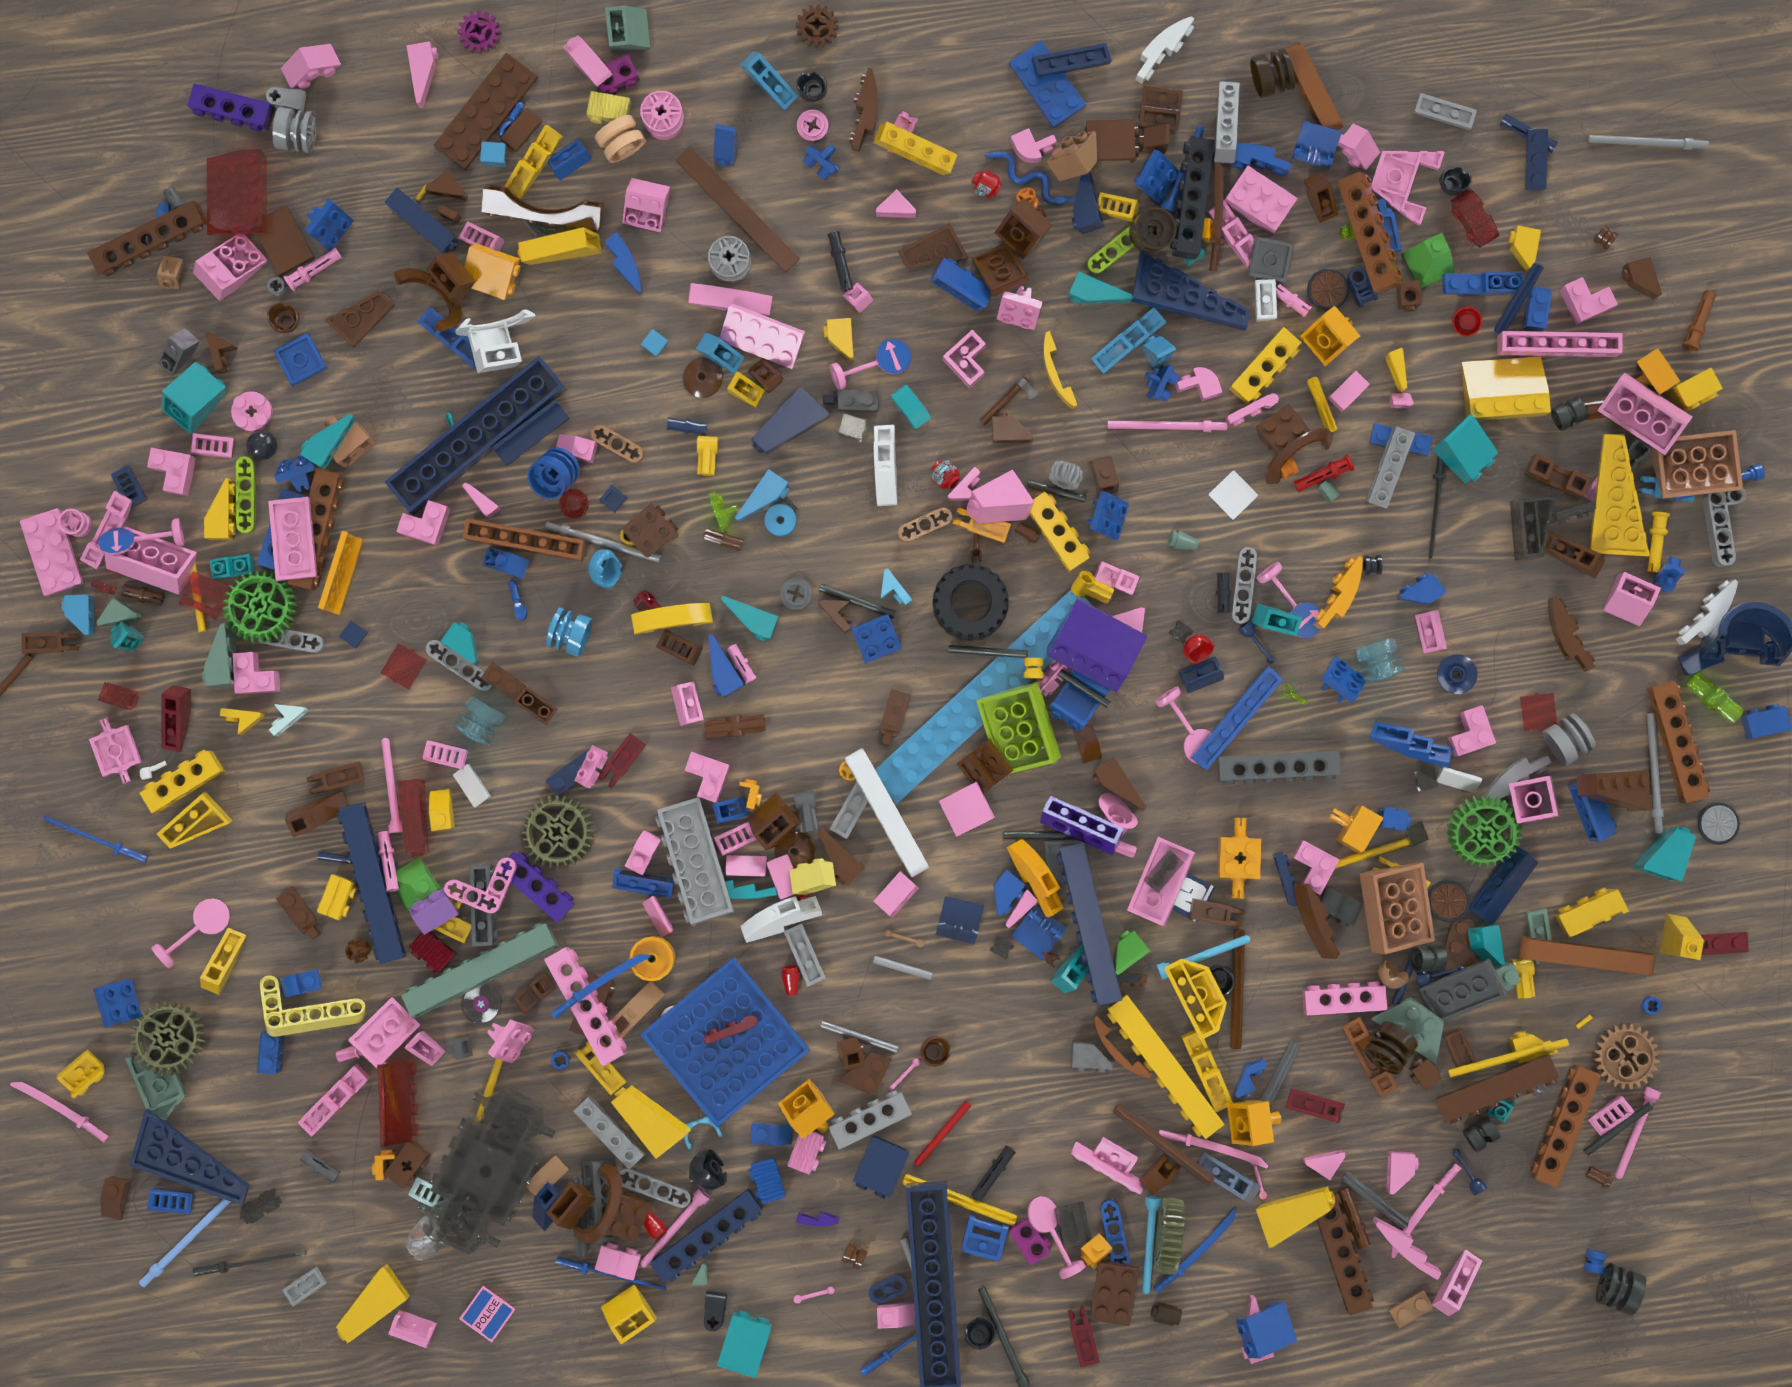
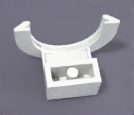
M522 310L513 317L482 325H467L470 321L469 318L465 319L455 332L457 335L469 337L477 373L513 368L521 363L522 360L517 342L511 343L508 329L524 324L536 315L528 310Z

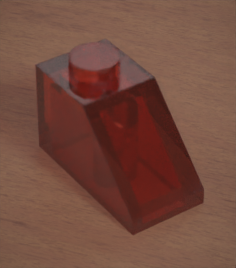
M105 681L98 701L126 710H132L138 703L139 696L137 695L139 692Z

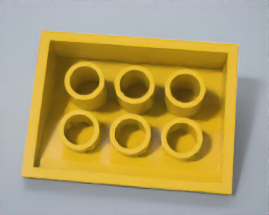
M1541 356L1461 363L1466 417L1472 414L1477 421L1546 416L1551 412L1549 390Z

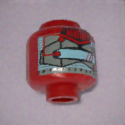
M986 169L982 170L980 174L976 172L971 181L974 184L973 192L985 199L995 198L1002 185L1000 177Z
M948 460L937 461L931 468V479L943 490L954 488L960 481L959 469Z

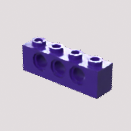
M195 83L193 84L187 105L193 111V114L204 117L209 115L212 116V119L223 122L225 119L239 127H242L243 124L248 125L250 129L261 132L262 129L269 130L274 112V107L268 102ZM215 100V105L208 108V103ZM234 105V110L227 113V108ZM253 110V115L246 118V113Z
M1050 796L1047 801L1040 823L1111 855H1114L1124 830L1120 826L1053 796Z
M512 852L508 858H512L516 862L517 868L511 883L557 923L560 922L575 905L572 901L574 899L573 896L567 891L561 892L557 888L559 884L552 878H545L542 875L544 871L537 865H530L527 862L529 858L522 852ZM509 861L502 864V867H504L502 875L507 879L509 876H505L507 870L512 869ZM520 867L527 869L528 873L525 878H521L518 875ZM535 880H540L543 884L540 891H536L533 888ZM550 893H555L558 897L555 904H551L548 901Z

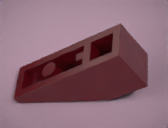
M173 685L161 694V748L176 752L182 751L191 711V689Z

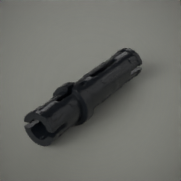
M834 231L835 240L832 232L827 234L831 246L830 254L834 258L841 291L846 292L847 288L849 291L853 289L845 258L846 250L842 246L840 232Z
M1005 1145L997 1159H993L992 1166L971 1193L974 1198L982 1202V1199L1002 1171L1007 1169V1164L1016 1154L1015 1150Z

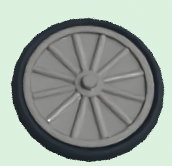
M1721 802L1709 804L1703 808L1698 817L1697 824L1700 834L1712 844H1726L1738 834L1740 828L1739 816L1734 808L1728 804Z

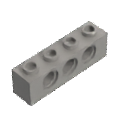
M1237 82L1219 83L1214 162L1234 163L1240 85Z
M1397 426L1392 427L1365 501L1386 509L1388 508L1415 436L1414 432Z
M896 1090L891 1091L885 1095V1099L879 1101L877 1098L867 1103V1108L861 1110L858 1107L850 1111V1116L844 1119L842 1116L831 1121L832 1124L829 1125V1130L838 1149H842L912 1115L902 1091L898 1093ZM886 1104L891 1105L894 1109L889 1115L882 1112V1107ZM872 1113L875 1116V1121L873 1123H866L864 1121L865 1114ZM854 1122L857 1125L856 1131H847L846 1124Z
M591 1095L573 1111L629 1170L646 1154Z

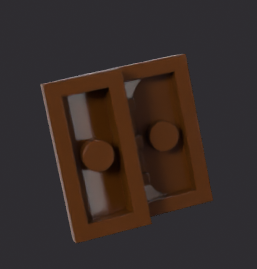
M1143 86L1139 126L1153 127L1170 124V130L1178 131L1183 90Z
M990 739L957 763V766L971 784L978 783L983 794L1014 771Z

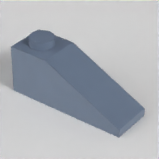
M1204 1152L1198 1162L1200 1166L1214 1176L1213 1181L1248 1203H1252L1261 1188L1256 1182Z

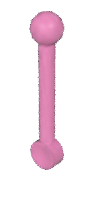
M917 1058L914 1059L913 1064L889 1087V1089L892 1091L911 1072V1070L915 1066H919L920 1060Z
M1250 1162L1254 1168L1257 1183L1261 1186L1259 1197L1266 1199L1267 1193L1263 1189L1258 1167Z
M828 1287L827 1290L804 1296L795 1295L794 1302L800 1303L801 1300L827 1293L831 1295L835 1292V1289Z

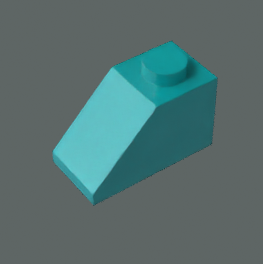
M1257 604L1252 623L1262 628L1297 636L1302 617L1277 608Z
M454 622L440 642L472 664L477 665L479 661L474 634L469 632L471 628L463 622L460 624Z
M1499 925L1469 928L1470 949L1482 961L1490 959L1493 966L1505 965Z

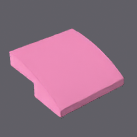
M977 782L939 801L956 837L995 818Z

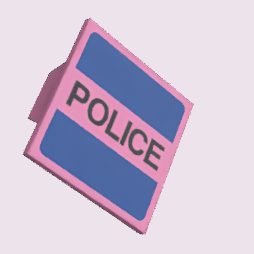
M482 1286L459 1319L487 1340L493 1342L515 1311V1308L485 1286Z

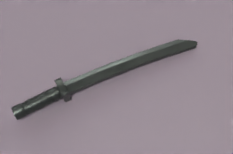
M1438 456L1436 474L1433 475V479H1436L1428 558L1433 557L1441 480L1447 477V474H1444L1445 463Z
M306 1251L228 1265L226 1261L219 1262V1264L193 1268V1275L200 1276L214 1272L226 1273L228 1272L227 1268L306 1255Z

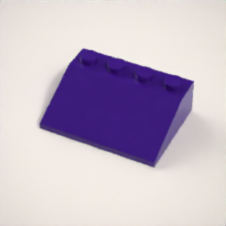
M1077 598L1048 644L1047 656L1117 693L1128 676L1147 635Z

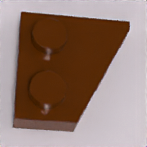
M872 1051L864 1058V1066L852 1068L839 1081L875 1097L891 1059Z

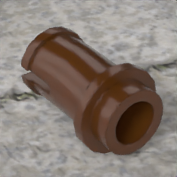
M1022 521L1018 523L1014 530L1015 533L1028 539L1029 543L1033 542L1034 544L1041 535L1038 529L1034 530Z
M1590 1166L1586 1173V1178L1601 1184L1603 1188H1609L1614 1179L1610 1173L1606 1174L1593 1166Z

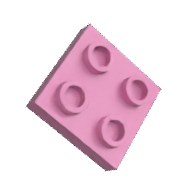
M1022 285L1016 294L1004 292L996 320L1021 326L1024 329L1035 330L1042 301L1031 299V288L1024 291V286Z
M511 1019L506 1027L493 1023L492 1026L495 1028V1031L488 1030V1034L495 1043L488 1054L493 1058L513 1063L520 1056V1051L530 1041L535 1030L526 1024Z

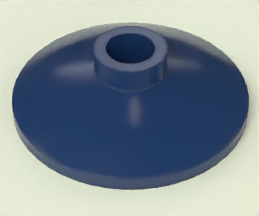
M1450 655L1443 659L1438 667V682L1449 693H1465L1472 689L1477 681V668L1474 662L1464 655ZM1454 671H1457L1459 673L1458 678L1453 677L1452 674Z

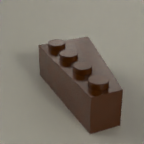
M1648 770L1576 775L1579 796L1600 800L1602 803L1613 804L1615 807L1626 808L1628 811L1651 810Z

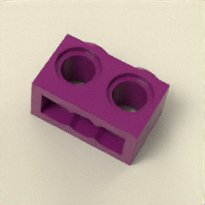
M628 54L605 64L613 74L609 77L613 79V82L609 85H605L602 82L599 87L602 93L616 95L620 89L625 87L631 88L637 84V81L640 79ZM628 69L631 71L630 75L622 76L621 72Z
M1028 1216L1008 1228L1030 1266L1051 1253L1049 1247L1052 1245L1046 1236L1042 1237L1039 1231L1033 1228ZM1024 1226H1029L1032 1229L1031 1233L1027 1236L1020 1233L1021 1228ZM1033 1244H1041L1042 1250L1039 1253L1032 1252L1031 1247Z

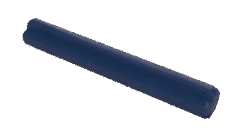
M1533 263L1496 325L1494 331L1497 334L1507 331L1544 269L1540 264Z

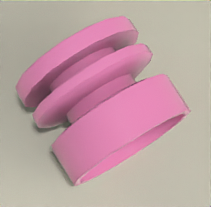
M668 91L652 92L641 104L640 114L646 130L652 137L658 140H669L681 132L685 117L680 101L674 94ZM662 110H665V113L659 116L658 112L660 113Z

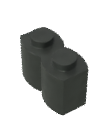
M1640 438L1627 445L1631 471H1634L1638 462L1645 459L1652 450V447Z
M1326 886L1320 897V901L1329 912L1326 918L1329 919L1330 916L1338 918L1337 923L1348 927L1349 924L1354 926L1364 905Z

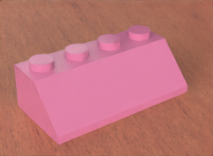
M1626 373L1620 377L1597 410L1664 455H1666L1692 419V416Z
M125 526L123 527L130 530L134 537L148 535ZM156 538L134 542L131 549L118 555L105 553L106 569L179 595L189 581L197 552Z

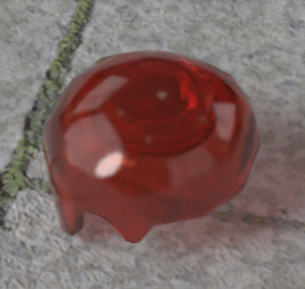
M569 489L559 499V508L566 517L579 519L589 509L588 496L579 489Z

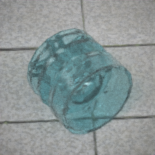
M1395 637L1355 649L1358 662L1368 661L1369 664L1361 669L1362 673L1369 670L1372 675L1363 677L1365 682L1387 679L1405 670L1404 665L1398 667L1394 665V662L1402 660V657L1392 658L1391 656L1392 653L1399 650Z
M470 695L464 705L470 712V715L467 716L460 713L458 716L465 723L463 724L455 720L453 725L463 735L475 742L490 746L492 741L485 737L486 733L495 737V732L490 729L491 725L501 728L507 716Z

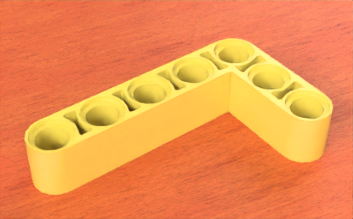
M265 976L260 981L265 1026L270 1036L277 1037L357 1024L366 1017L365 1004L360 999H349L282 1010L277 978ZM268 986H273V987H274V988L271 989V990L265 989V988H267ZM271 1004H276V1005H277V1006L274 1007V1008H269V1007H268V1006L271 1005ZM354 1009H359V1010H361V1011L358 1012V1013H353V1012H352ZM335 1012L341 1013L339 1016H332ZM313 1016H320L319 1019H311ZM293 1019H299V1020H300V1021H298L297 1023H292V1022H291ZM273 1022L279 1023L277 1026L270 1025Z

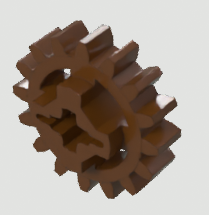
M817 4L816 9H813L812 5H809V11L803 9V16L798 15L800 22L796 23V28H799L797 35H802L801 42L807 40L808 47L814 44L815 49H817L818 44H821L825 48V42L832 44L831 37H837L835 31L839 30V25L836 24L838 19L833 17V10L827 12V6L820 9V4ZM822 16L826 17L829 20V22L824 20ZM816 24H820L819 29H815ZM806 32H810L813 37L809 36Z

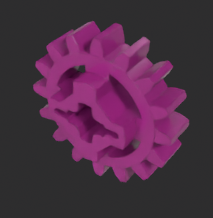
M477 10L475 15L470 11L469 18L464 15L465 22H459L462 29L457 30L458 34L462 35L459 37V40L464 42V48L470 47L471 53L477 50L479 54L484 49L489 53L490 46L495 49L494 42H500L497 35H501L500 29H497L500 25L498 22H495V16L489 17L488 11H485L482 15L480 10ZM481 29L482 33L480 35H478L477 30Z

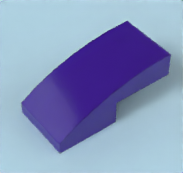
M820 1210L819 1216L816 1218L799 1212L796 1223L809 1226H829L838 1224L839 1216Z

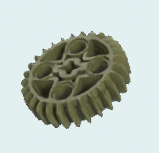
M555 795V800L553 801L551 796H548V802L540 799V806L534 803L535 810L528 809L531 816L523 817L528 822L521 824V826L526 828V831L521 832V834L526 835L522 842H528L524 849L532 850L529 856L537 855L535 862L542 859V866L549 862V868H552L554 863H556L557 869H560L561 863H563L567 868L569 867L568 861L575 865V858L582 860L583 858L580 854H588L585 847H592L588 840L595 839L590 836V833L595 832V830L589 827L594 822L587 820L592 815L584 814L587 810L586 807L579 808L581 802L573 804L574 798L567 802V796L564 795L562 800H560L559 796ZM551 807H564L556 818L545 811ZM568 810H572L575 813L574 820L570 822L565 818ZM540 814H544L547 818V822L542 826L537 822ZM560 819H561V821H562L563 823H565V824H562V823H555V824H554L552 821L558 822V821H560ZM579 819L583 827L582 838L572 831ZM533 826L544 833L537 844L533 838ZM553 827H554V828H560V827H561L562 829L560 830V832L562 833L563 836H561V835L555 836V833H556V832L554 831ZM572 838H576L579 842L578 848L574 850L569 846V841ZM553 840H555V841H561V840H563L564 842H557V843L555 844V843L553 842ZM544 842L549 843L551 846L550 851L546 854L541 850V845ZM559 846L571 853L563 857L552 856Z
M163 1001L162 1007L155 1003V1010L147 1007L149 1013L141 1012L144 1018L142 1020L136 1018L135 1020L139 1025L132 1026L136 1033H130V1036L134 1037L135 1040L129 1043L136 1045L135 1048L131 1049V1052H138L134 1058L136 1060L142 1059L139 1063L140 1066L147 1064L145 1070L150 1071L153 1068L154 1074H157L160 1070L162 1076H165L166 1071H168L170 1076H173L174 1070L181 1074V1067L189 1070L187 1064L195 1065L194 1057L200 1059L197 1051H204L200 1044L206 1043L205 1040L201 1039V1036H205L206 1033L200 1031V1029L205 1026L204 1024H198L202 1019L200 1017L194 1018L197 1012L192 1011L189 1013L191 1009L189 1006L183 1009V1004L179 1003L176 1007L174 1001H171L170 1006H168L166 1001ZM171 1013L164 1025L154 1019L161 1014ZM179 1016H183V1024L180 1026H176V1018ZM154 1023L155 1030L152 1033H148L147 1026ZM190 1025L193 1030V1042L183 1037ZM172 1027V1028H174L175 1030H178V1032L176 1033L175 1031H173V1030H171V1029H169V1028ZM143 1035L153 1040L146 1052L143 1047ZM163 1035H165V1036H166V1035H167V1036H170V1038H172L173 1042H171V1041H170V1042H169V1041H166V1039H164L165 1037H163ZM160 1044V1045H162L163 1047H166V1050H164L163 1048L159 1047L158 1045ZM189 1044V1051L182 1054L181 1046ZM155 1051H160V1059L157 1061H153V1053ZM172 1052L182 1057L177 1062L164 1064Z
M1164 1198L1158 1215L1154 1264L1155 1270L1164 1274H1175L1178 1271L1182 1252L1185 1204L1183 1200L1177 1198Z

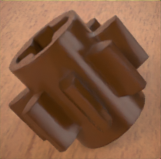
M361 937L349 941L348 946L345 948L347 958L354 960L355 964L364 962V960L368 959L367 955L371 952L369 943L367 941L361 942Z

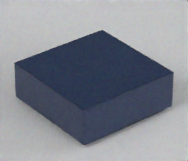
M611 485L599 501L616 513L627 497Z
M350 621L339 637L357 649L368 632L353 621Z

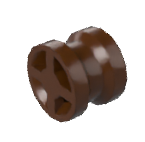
M1605 225L1593 241L1603 245V249L1607 250L1619 234L1611 232L1609 227Z

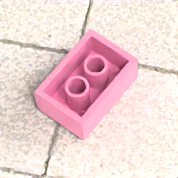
M1247 166L1225 201L1232 210L1273 236L1298 198L1250 166Z

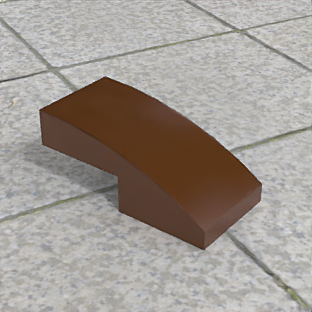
M526 108L501 137V141L517 152L529 140V136L542 124V119Z
M543 972L512 997V999L525 1014L557 987L547 974Z

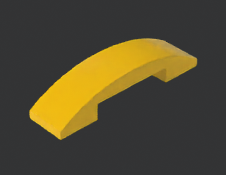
M1048 331L1045 334L1043 344V359L1048 379L1060 399L1071 409H1075L1077 402L1071 386L1065 389L1062 388L1053 364L1051 354L1056 353L1057 349L1052 335Z
M710 603L675 605L631 614L634 635L654 632L657 629L713 623Z

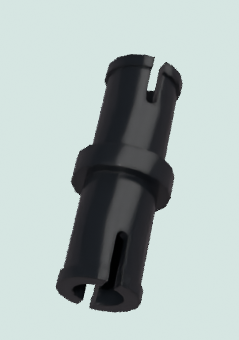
M1217 573V591H1215V594L1218 595L1217 613H1223V604L1224 613H1230V595H1232L1229 590L1230 573H1224V581L1223 573Z

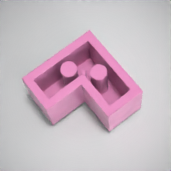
M324 44L299 48L281 67V70L291 89L300 88L302 90L308 88L311 85L310 83L318 76L330 77L336 73L335 70L341 63L332 45Z
M1583 277L1564 285L1559 290L1575 325L1605 313L1618 305L1610 287L1591 295Z
M973 330L943 356V361L969 389L985 373L973 359L985 349L986 344Z
M151 448L147 467L155 471L166 472L163 491L189 497L196 458L188 454Z
M428 500L422 519L403 513L396 532L439 546L451 509L445 505Z
M233 653L234 688L236 694L280 692L279 672H259L258 653Z
M1483 705L1460 712L1459 715L1466 732L1447 738L1449 746L1453 748V757L1461 756L1496 743Z
M691 752L685 771L703 777L697 796L717 803L731 765Z
M1301 840L1292 857L1310 867L1301 884H1309L1315 893L1321 895L1339 859L1304 840Z

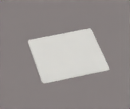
M1232 471L1209 493V496L1232 519H1235L1258 497V494L1235 471Z

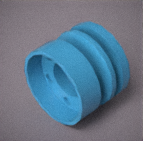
M559 607L548 627L546 647L553 648L556 643L555 649L560 651L565 643L567 654L580 657L586 646L593 619L579 614L575 621H572L573 612L568 611L565 616V609Z

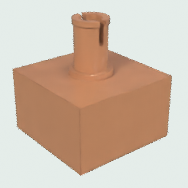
M332 416L324 424L329 427L337 422L335 416ZM355 422L333 458L339 465L347 469L372 448L376 442L359 423Z

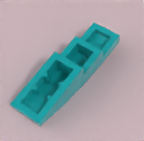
M734 880L725 882L730 899H753L778 895L775 887L756 891L755 883L735 888Z

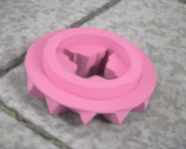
M818 110L803 112L797 121L798 133L805 140L812 142L821 140L828 130L826 116ZM816 120V126L818 127V129H813L809 133V126L807 125V123L812 124L813 121L815 122Z

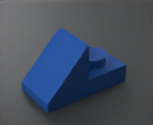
M752 1123L751 1144L770 1146L791 1145L792 1126L790 1124Z

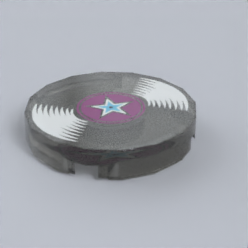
M484 984L464 994L461 1000V1008L465 1017L476 1024H486L493 1021L501 1010L502 999L499 992L490 985Z

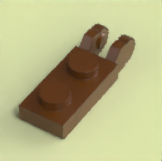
M62 632L22 633V653L79 651V646H64V639L76 640L79 638V634H64Z
M360 761L322 771L320 774L306 778L307 782H315L319 779L323 781L324 786L310 789V794L330 791L365 781Z
M1192 898L1188 918L1226 926L1242 927L1243 922L1235 919L1231 920L1230 916L1231 912L1245 915V910L1226 904Z

